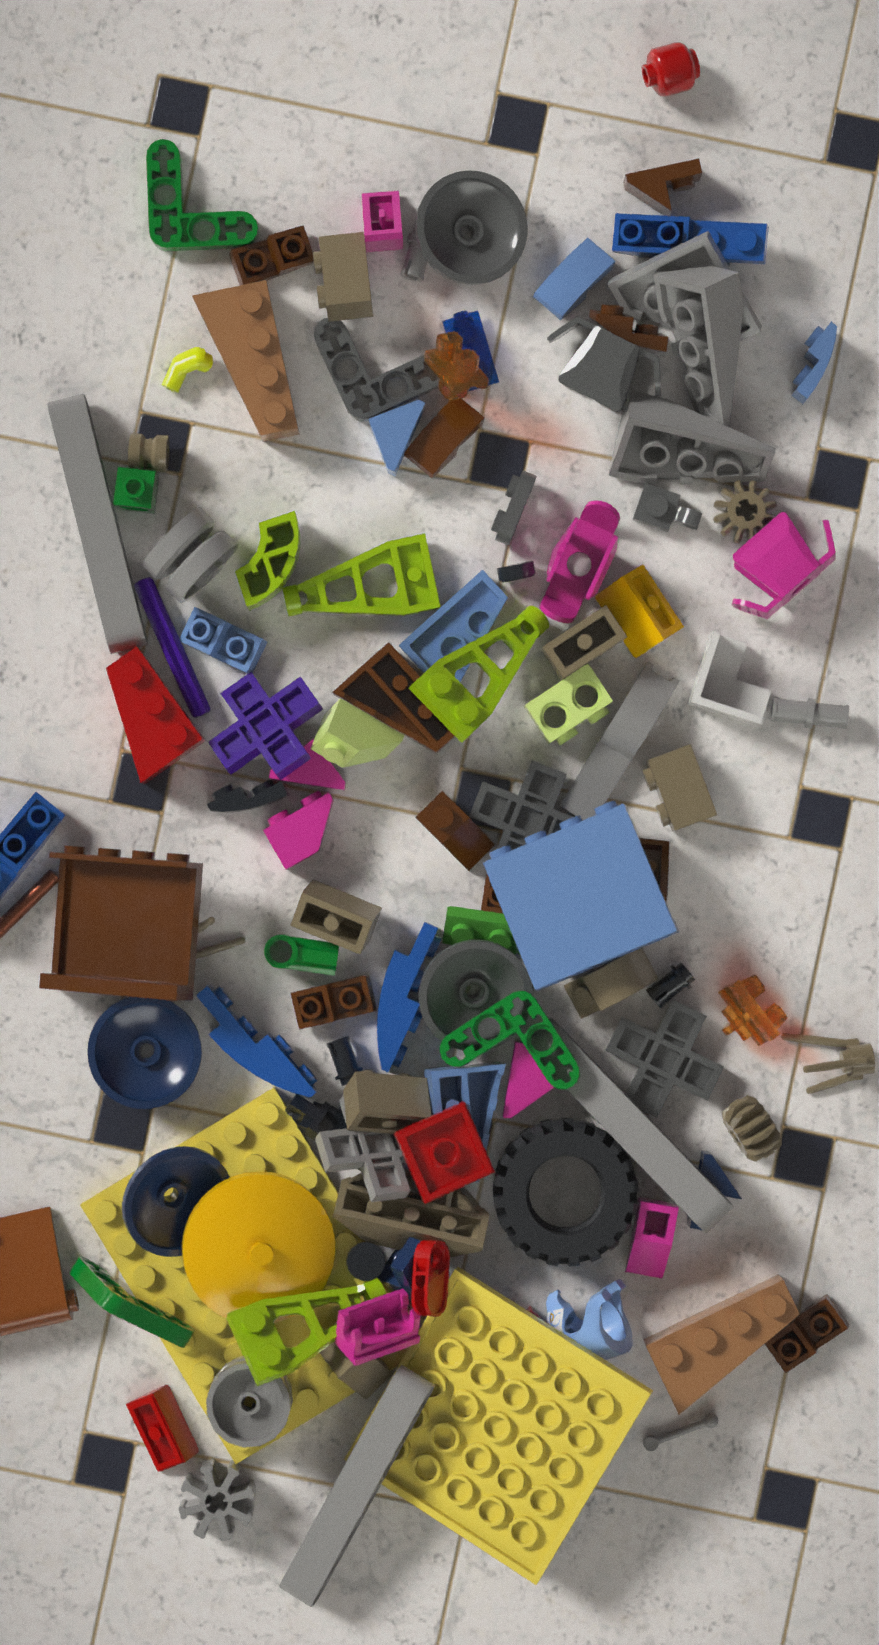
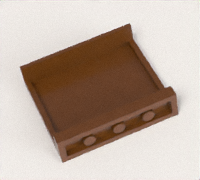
M64 845V853L50 852L49 858H60L51 973H40L39 988L172 1001H193L203 863L189 862L190 855L167 853L165 861L155 860V852L132 850V858L121 857L120 849L98 848V855H87V847Z

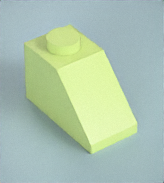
M340 698L324 714L311 750L323 756L327 761L344 768L386 758L403 741L405 735Z

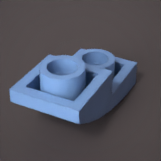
M587 238L548 276L536 290L533 297L558 319L562 320L586 299L588 291L613 270L615 260Z
M830 322L825 330L818 326L804 343L809 347L804 358L813 364L814 368L812 369L806 364L793 381L798 387L792 396L801 404H804L814 391L829 364L837 332V326L833 322Z
M194 607L179 638L180 642L247 674L250 672L253 674L267 644L266 640Z

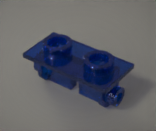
M467 310L453 314L454 318L442 321L463 393L499 383L478 310L468 313Z

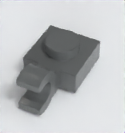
M645 483L633 521L666 532L669 531L672 522L697 530L702 513L678 506L680 494Z

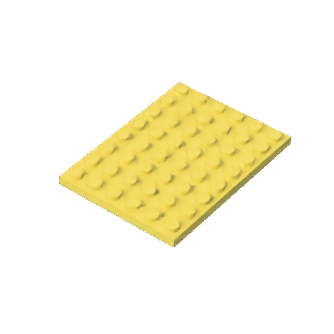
M275 1087L175 1146L195 1147L210 1153L224 1166L230 1177L248 1172H272L292 1178L304 1185L317 1197L331 1221L335 1236L334 1264L329 1279L322 1291L359 1286L368 1282L355 1278L349 1272L346 1265V1257L349 1250L355 1244L365 1241L333 1217L339 1192L328 1174L325 1173L324 1167L306 1137L297 1128L298 1126L292 1116L287 1115L285 1111L287 1106ZM132 1172L84 1201L80 1206L134 1296L181 1319L195 1330L185 1348L162 1338L160 1339L207 1416L206 1399L215 1375L226 1363L239 1356H243L227 1319L207 1307L193 1290L185 1272L182 1256L164 1257L152 1254L140 1247L128 1233L122 1216V1200L126 1186L134 1174ZM173 1188L168 1189L164 1196L170 1195L173 1192ZM382 1284L386 1291V1294L393 1292L384 1284ZM360 1296L361 1303L365 1302L363 1296ZM330 1303L313 1309L322 1329L332 1327L337 1322L338 1311L341 1310L338 1303ZM297 1314L274 1323L284 1346L287 1348L296 1347L307 1339L311 1332L305 1318ZM409 1347L379 1358L393 1370L399 1366ZM318 1353L297 1370L287 1375L292 1385L293 1403L286 1425L275 1439L261 1446L243 1448L226 1442L221 1436L219 1437L235 1464H238L355 1393V1391L337 1377L322 1355ZM245 1397L244 1404L246 1406L252 1407L253 1402L256 1404V1400L253 1397Z

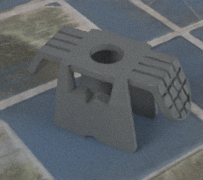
M578 316L547 337L549 343H552L579 325L591 331L558 377L559 382L582 395H586L616 412H620L624 408L639 356H642L654 364L655 396H661L660 359L658 356Z

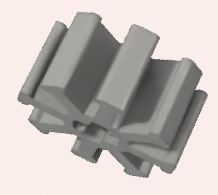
M211 1458L203 1461L200 1472L204 1473L207 1484L194 1478L192 1473H188L181 1491H188L198 1498L189 1501L183 1499L179 1507L181 1519H186L187 1515L203 1511L204 1516L201 1522L196 1523L193 1531L194 1535L202 1539L206 1537L208 1525L212 1518L217 1519L221 1531L220 1540L224 1541L231 1539L235 1531V1526L231 1525L229 1515L242 1521L244 1526L249 1524L254 1507H247L239 1503L238 1500L245 1498L252 1500L256 1493V1486L252 1479L247 1484L237 1487L231 1486L235 1476H239L242 1468L241 1464H235L233 1460L229 1463L228 1472L224 1480H218L214 1467L216 1460ZM218 1492L225 1495L223 1502H220L218 1506H213L211 1504L213 1497H208V1495L216 1496Z

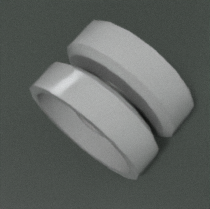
M201 507L194 509L180 520L156 544L142 564L156 580L163 579L173 573L167 582L166 589L180 603L187 601L207 585L220 572L238 548V544L225 531L217 532L207 539L213 530L214 520Z
M239 1356L226 1363L215 1375L206 1399L207 1417L214 1431L226 1442L243 1448L261 1446L275 1439L285 1427L293 1403L292 1385L287 1375L257 1387L244 1356ZM245 1397H253L256 1400V1404L253 1402L252 1407L246 1406L244 1404Z

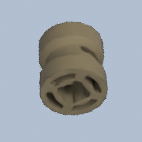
M131 433L128 448V468L143 470L145 467L152 468L156 473H167L170 454L169 435H156L154 438L146 439L143 434Z

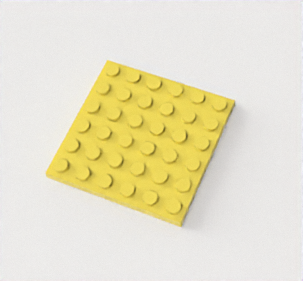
M457 1267L449 1278L448 1300L445 1311L438 1317L427 1316L418 1333L420 1343L408 1348L396 1369L397 1371L401 1365H404L435 1384L382 1485L537 1585L653 1390L468 1272ZM382 1395L380 1396L378 1402L376 1403V1405H375V1407L373 1408L371 1414L369 1415L368 1419L366 1420L364 1426L362 1427L361 1431L359 1432L357 1438L355 1439L354 1443L352 1444L350 1450L348 1451L347 1455L345 1456V1458H344L345 1461L348 1460V1458H349V1456H350L352 1450L354 1449V1447H355V1445H356L358 1439L360 1438V1436H361V1434H362L364 1428L366 1427V1425H367V1423H368L370 1417L372 1416V1414H373V1412H374L376 1406L378 1405V1403H379V1401H380Z

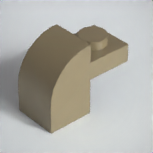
M643 948L609 961L599 968L564 985V988L582 1019L622 1001L659 978Z

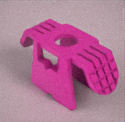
M598 500L588 502L580 518L575 517L553 548L546 580L550 584L540 603L541 611L549 618L562 623H572L583 600H590L598 593L617 551L618 536L613 534L619 524L620 515L612 505ZM574 553H584L591 561V569L584 576H575L568 570L567 561Z
M781 512L733 554V560L735 562L734 568L774 600L766 607L742 599H733L731 605L738 610L764 619H769L782 606H785L836 560V551L829 520L822 521L828 552L817 561L787 513Z

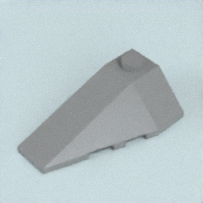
M715 266L659 272L654 275L658 310L662 322L669 321L676 340V342L671 344L675 356H681L688 373L684 378V383L694 411L730 427L743 316L739 272Z
M630 390L619 424L609 476L642 484H658V479H680V483H693V478H715L719 483L735 482L738 480L741 482H751L752 480L764 482L775 455V448L671 400Z

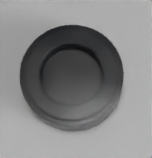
M534 561L496 568L501 583L533 577L536 574Z
M360 1242L349 1250L346 1257V1265L349 1272L355 1278L369 1281L377 1278L382 1273L385 1266V1257L382 1250L375 1244Z

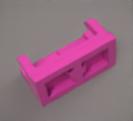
M402 1288L339 1310L335 1344L354 1366L420 1343V1336L418 1335L420 1316L413 1309L408 1313L409 1294Z

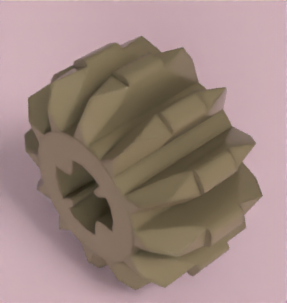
M740 480L735 481V494L730 489L724 487L721 490V495L727 502L716 500L713 505L715 509L725 512L713 518L714 523L719 524L725 521L727 523L720 534L725 537L731 530L736 531L733 537V543L735 544L740 543L743 533L746 534L747 541H749L755 535V531L759 532L765 527L763 523L768 524L775 518L774 515L768 514L766 511L775 509L777 507L776 501L766 503L763 501L770 493V490L764 488L757 495L754 493L757 482L753 480L749 483L747 491H744ZM744 503L746 509L753 508L754 513L749 517L751 521H746L744 516H737L736 512L740 509V504Z
M748 1095L742 1099L738 1098L722 1111L723 1123L727 1127L728 1133L747 1159L757 1162L762 1158L775 1153L774 1150L781 1146V1137L776 1124L756 1098Z

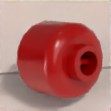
M681 42L651 49L647 55V62L645 65H642L641 69L646 87H652L657 95L662 97L689 91L694 86L695 79L700 77V65L696 52L692 48L688 49Z

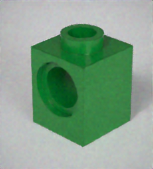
M118 467L113 505L118 510L155 514L159 476L156 471Z

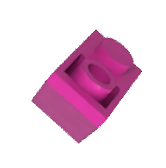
M318 790L300 801L303 808L292 814H289L287 809L267 820L270 826L263 831L285 870L290 869L320 851L334 801L330 793L322 796Z
M638 1197V1207L634 1218L625 1272L663 1279L672 1248L679 1208L676 1203Z

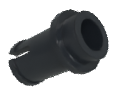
M682 962L677 966L672 964L670 972L653 986L646 989V992L653 1001L655 1000L660 1009L684 988H692L690 984L696 980Z
M349 1036L326 1044L338 1074L335 1079L336 1081L340 1080L341 1086L347 1085L355 1072L364 1071L363 1067L359 1068Z

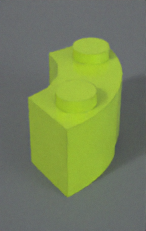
M295 511L260 522L261 538L257 552L248 564L235 571L249 611L262 606L275 597L282 590V587L287 584L294 572L301 545L300 527Z

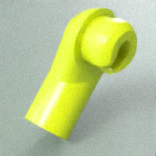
M194 347L177 354L173 358L161 385L173 392L179 393L187 373L196 369L200 372L209 371L213 365V356L201 347Z

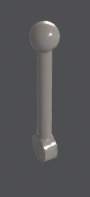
M708 1413L703 1420L661 1436L648 1435L644 1439V1447L647 1451H655L659 1444L706 1426L714 1428L718 1424V1417L713 1413Z

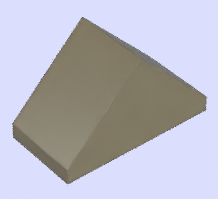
M335 1341L320 1352L337 1377L365 1400L394 1374L380 1358L354 1366L338 1348Z

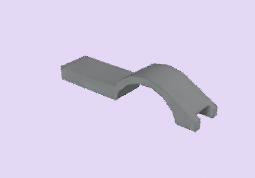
M650 662L646 663L621 707L559 805L575 816L580 815L582 820L595 816L594 809L606 803L680 682L674 677L670 682L652 671L654 665Z

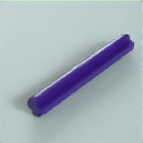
M146 577L137 581L134 584L135 591L191 716L198 718L211 711L210 705L185 649L180 642L154 580L151 577Z

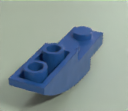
M615 213L612 251L625 255L653 258L709 231L728 266H730V263L765 264L769 227L763 223L699 221L684 216Z
M37 792L32 795L0 834V900L32 862L65 817L64 813Z
M424 922L409 955L395 949L382 985L377 1016V1044L381 1070L389 1072L392 1065L399 1068L408 1047L402 1045L406 1033L410 1031L415 1034L422 1019L421 1011L418 1010L419 1001L407 995L410 990L417 993L424 971L420 970L425 956L433 959L442 939L435 935L438 927Z
M208 985L196 995L220 1024L209 1033V1036L238 1064L257 1077L289 1092L310 1098L317 1093L318 1090L314 1084L318 1079L304 1063L300 1067L296 1065L289 1056L294 1052L280 1034L274 1038L271 1033H268L258 1042L254 1038V1035L258 1033L256 1028L246 1016L243 1015L241 1018H238L229 1008L234 1002L220 986L214 990L211 985Z

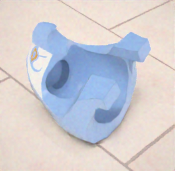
M621 1279L610 1283L590 1297L586 1305L584 1320L579 1319L570 1303L562 1299L560 1290L549 1294L546 1301L547 1323L605 1360L615 1358L629 1352L633 1346L631 1327L623 1311L620 1296L621 1290L626 1287Z

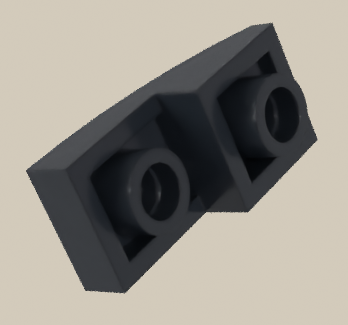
M272 779L254 787L252 792L255 796L249 799L241 786L234 789L229 784L212 793L214 801L208 803L207 806L212 812H241L267 806L290 795L281 781L274 785Z

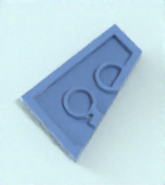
M481 570L399 644V647L424 674L440 658L487 634L508 597L485 571ZM470 664L456 671L455 678L459 682H461Z

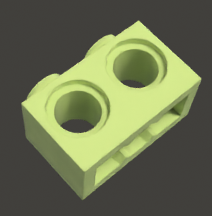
M586 664L527 703L524 708L548 744L556 740L559 745H562L578 734L575 727L586 719L592 725L610 712L606 706L611 704L613 700L590 665ZM587 686L595 691L597 699L593 706L583 707L578 704L575 695L579 688ZM551 707L561 709L565 714L564 725L559 728L549 727L544 721L545 711Z

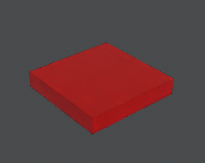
M463 1101L394 1132L425 1204L495 1173L470 1112Z

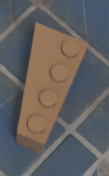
M263 280L193 295L192 297L262 441L266 442L299 435L267 281Z
M778 1274L643 1339L680 1415L799 1316L800 1313L784 1280Z

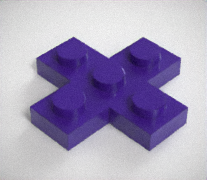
M252 672L220 693L238 721L212 738L208 743L230 775L262 754L277 777L282 780L311 759L293 731L321 712L323 707L301 676L270 698Z

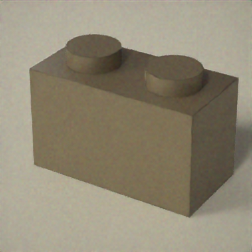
M364 232L320 236V251L313 252L315 274H323L324 285L317 286L319 309H327L328 322L373 317Z
M605 605L544 645L541 651L562 681L584 665L589 664L624 641L627 636L607 605Z
M691 744L646 761L648 768L642 770L649 790H657L661 804L656 805V809L663 827L670 825L671 830L676 831L717 815Z
M313 879L301 894L290 926L361 954L371 940L382 907Z
M365 1070L355 1072L343 1089L347 1130L394 1134V1132L431 1116L427 1078L413 1077L407 1073L397 1075L377 1074L375 1071Z

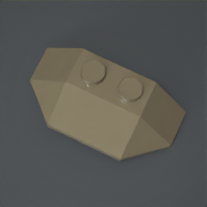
M403 1167L411 1190L406 1198L371 1202L362 1173L352 1178L348 1177L341 1180L333 1217L365 1242L400 1250L409 1237L420 1241L441 1240L448 1246L450 1257L483 1250L490 1214L484 1207L481 1208L465 1187L425 1204L410 1170Z

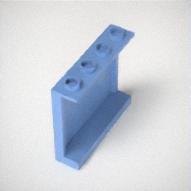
M616 801L605 803L594 809L595 816L583 821L580 815L572 817L559 824L561 830L547 835L545 830L534 833L524 838L526 845L512 850L510 845L501 847L489 853L491 859L483 862L531 982L537 991L679 933L676 922L671 916L630 818L629 810L624 803L618 806Z

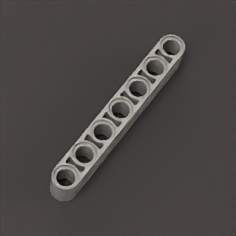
M85 394L48 402V411L109 651L113 654L133 649L136 646L148 645Z
M550 1017L549 1020L580 1067L578 1082L567 1090L705 1233H708L734 1208L733 1204L576 1041ZM546 1029L537 1030L531 1037L532 1046L538 1051L548 1050L553 1043L552 1034ZM559 1047L552 1055L541 1058V1061L546 1066L551 1060L557 1070L553 1076L557 1080L563 1079L567 1083L571 1080L569 1073L574 1069L571 1064L566 1066L561 1064L557 1056L563 1055L564 1051Z
M404 1365L398 1368L284 1575L279 1588L308 1606H314L430 1397L435 1384Z

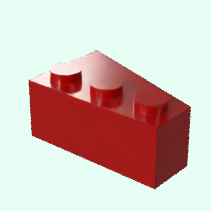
M136 646L106 668L140 783H148L206 741L139 647Z

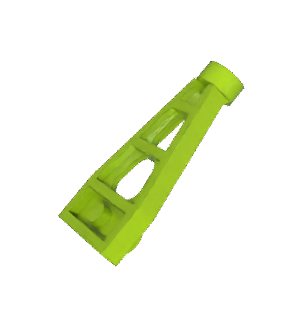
M425 534L387 541L298 585L282 587L288 617L303 614V612L407 616L436 610L441 607ZM381 564L391 565L396 578L397 593L390 598L369 596L364 591L362 578L368 570ZM345 576L352 577L357 594L354 600L332 602L327 598L325 587L330 581ZM299 592H304L307 595V602L304 605H301Z
M529 605L514 620L437 660L409 689L463 743L493 713L535 640L549 628L550 624L547 617L540 609ZM500 640L514 653L503 669H500L484 653L486 649ZM470 663H476L490 677L487 688L482 696L475 698L455 678L456 671Z
M376 1278L359 1286L262 1299L228 1313L226 1319L258 1387L294 1372L335 1341L337 1337V1324L328 1329H322L313 1311L315 1307L338 1303L342 1310L361 1303L360 1296H363L364 1300L368 1301L385 1295L386 1291L380 1280ZM301 1315L307 1322L311 1331L310 1335L296 1347L287 1348L281 1340L274 1321L281 1316Z

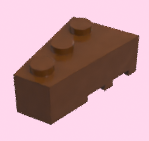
M390 642L383 646L332 692L334 696L347 701L435 754L440 752L455 738L450 730L409 689L420 676Z

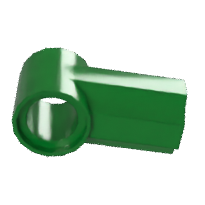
M284 934L272 936L265 944L264 956L267 962L275 968L335 976L339 952L338 945L327 941ZM279 940L288 942L292 948L291 957L284 962H277L270 955L271 945Z

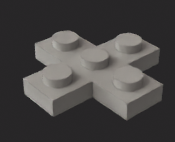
M343 1094V1096L339 1100V1104L346 1122ZM346 1128L322 1131L316 1136L315 1141L325 1173L360 1168L371 1202L406 1198L411 1191L402 1163L406 1161L394 1134L350 1131Z

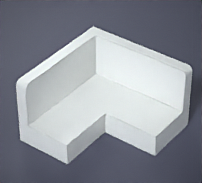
M716 630L710 633L688 705L756 727L763 726L765 720L763 716L772 691L736 679L747 643L723 636L721 632Z

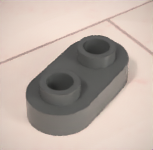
M524 470L520 477L513 474L505 496L511 498L506 512L499 509L491 531L497 533L496 541L508 546L510 545L536 481V475Z

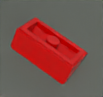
M168 1385L161 1386L126 1403L157 1472L182 1464L198 1454L199 1448Z

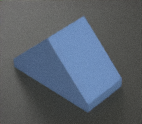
M416 400L368 419L387 472L390 475L396 476L404 458V452L408 448L425 410V402Z

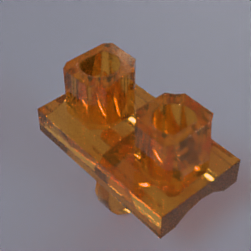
M454 331L438 334L436 349L424 352V361L439 377V391L448 400L465 398L470 387L488 388L489 379L479 368L480 357L474 350H463V338L458 332Z
M754 974L742 981L739 979L726 985L718 994L727 1004L721 1010L722 1014L729 1021L721 1029L725 1036L736 1031L743 1041L752 1037L755 1043L761 1046L780 1035L778 1029L786 1021L787 1015L776 1003L769 1005L764 1010L761 1009L755 999L766 990L757 975Z

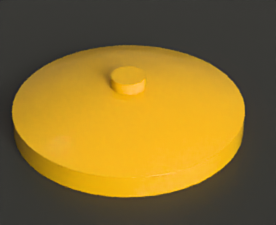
M248 1172L235 1175L215 1185L195 1205L183 1233L182 1258L186 1275L197 1296L207 1307L226 1318L228 1313L262 1299L322 1291L329 1279L334 1264L335 1236L331 1221L317 1197L304 1185L292 1178L277 1173ZM287 1315V1316L278 1317V1318L274 1321V1323L279 1322V1321H283V1320H285V1319H287V1318H290V1317H292V1316H294V1315Z

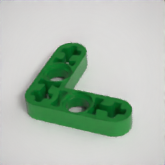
M165 139L156 140L149 146L146 154L149 233L152 242L157 248L163 251L235 249L256 242L259 235L258 224L253 215L248 212L184 213L182 160L179 149L175 143ZM162 149H167L168 154L174 156V159H170L167 162V172L169 176L176 174L175 179L160 177L153 180L154 175L162 176L160 163L158 160H154V157L160 156ZM161 186H170L176 191V197L169 205H161L155 200V192ZM177 211V216L169 215L170 226L172 230L177 231V234L171 235L169 242H164L161 235H156L157 231L163 230L162 215L155 217V212L169 214ZM226 220V229L237 228L238 221H245L246 226L252 228V231L246 232L244 239H239L236 232H225L227 240L220 241L222 231L219 221ZM200 222H210L215 227V233L208 241H200L194 236V228Z
M516 991L506 996L448 1034L440 1045L442 1059L453 1067H462L517 1033L539 1069L553 1087L569 1089L580 1078V1067L536 998L526 991ZM517 998L523 1002L527 1000L531 1002V1006L527 1010L533 1020L538 1015L543 1019V1022L532 1025L525 1034L520 1029L521 1026L527 1025L525 1019L521 1015L513 1016L511 1013L515 1008L513 1001ZM486 1018L496 1019L500 1025V1033L493 1040H485L479 1033V1025ZM471 1028L474 1038L483 1047L476 1051L475 1045L471 1044L463 1051L466 1056L464 1059L460 1060L456 1056L450 1058L448 1056V1052L452 1049L450 1042L455 1040L457 1043H463L470 1038L464 1032ZM539 1029L548 1030L553 1037L552 1046L546 1051L536 1050L531 1043L533 1033ZM559 1047L564 1051L563 1055L557 1056L561 1064L564 1066L571 1064L574 1069L569 1073L571 1080L567 1083L563 1079L556 1081L553 1078V1074L557 1070L551 1060L546 1066L541 1061V1058L552 1055Z
M79 1256L69 1272L101 1308L130 1324L182 1348L186 1347L195 1332L190 1325L181 1319L128 1294L105 1269L85 1257Z

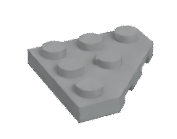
M707 231L610 278L607 285L619 306L624 307V313L637 320L644 318L661 323L663 328L672 330L669 321L662 322L658 310L654 275L659 272L707 266L728 270L730 268L710 232ZM742 289L743 316L740 341L761 332L762 327Z

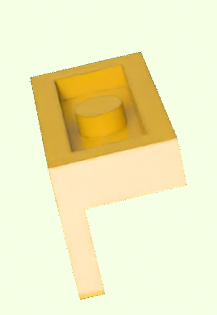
M643 564L623 575L595 596L601 608L607 605L627 637L623 642L634 658L643 655L684 627Z

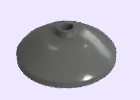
M459 171L437 181L421 200L415 221L417 242L427 262L445 278L466 285L485 284L502 277L517 263L527 241V218L522 203L515 192L502 180L480 171ZM463 227L468 228L472 234L471 239L463 238L460 229Z
M466 940L447 947L436 955L427 966L419 986L420 1011L429 1030L442 1041L448 1034L511 993L526 991L532 994V985L526 968L509 949L492 941ZM470 984H477L479 986L477 993L472 995L466 993V988ZM517 998L513 1001L515 1008L511 1013L513 1016L521 1015L526 1021L529 1015L527 1009L531 1006V1002L529 1000L523 1002ZM493 1018L484 1019L479 1025L480 1036L485 1040L495 1039L500 1033L498 1021ZM471 1028L464 1032L470 1037L463 1043H457L455 1040L450 1042L452 1048L462 1051L471 1044L475 1045L476 1051L483 1047L474 1038ZM517 1033L513 1034L512 1036H510L509 1038H507L506 1040H504L503 1042H501L493 1048L503 1045L511 1038H513Z

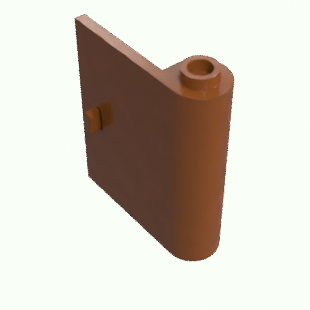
M51 1207L1 1217L0 1336L73 1320L74 1312L79 1311V1302L76 1290L68 1289L63 1279Z

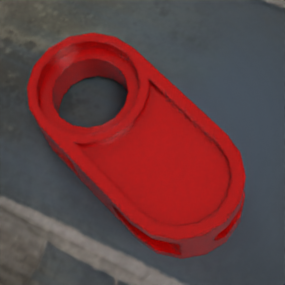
M422 1240L415 1249L411 1301L414 1312L419 1316H441L447 1306L450 1252L446 1243L441 1240Z

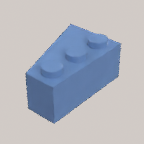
M489 1062L469 1064L462 1067L449 1066L424 1069V1078H427L431 1115L462 1101L465 1102L486 1150L490 1136L488 1133L498 1101L501 1077L504 1075L506 1063Z

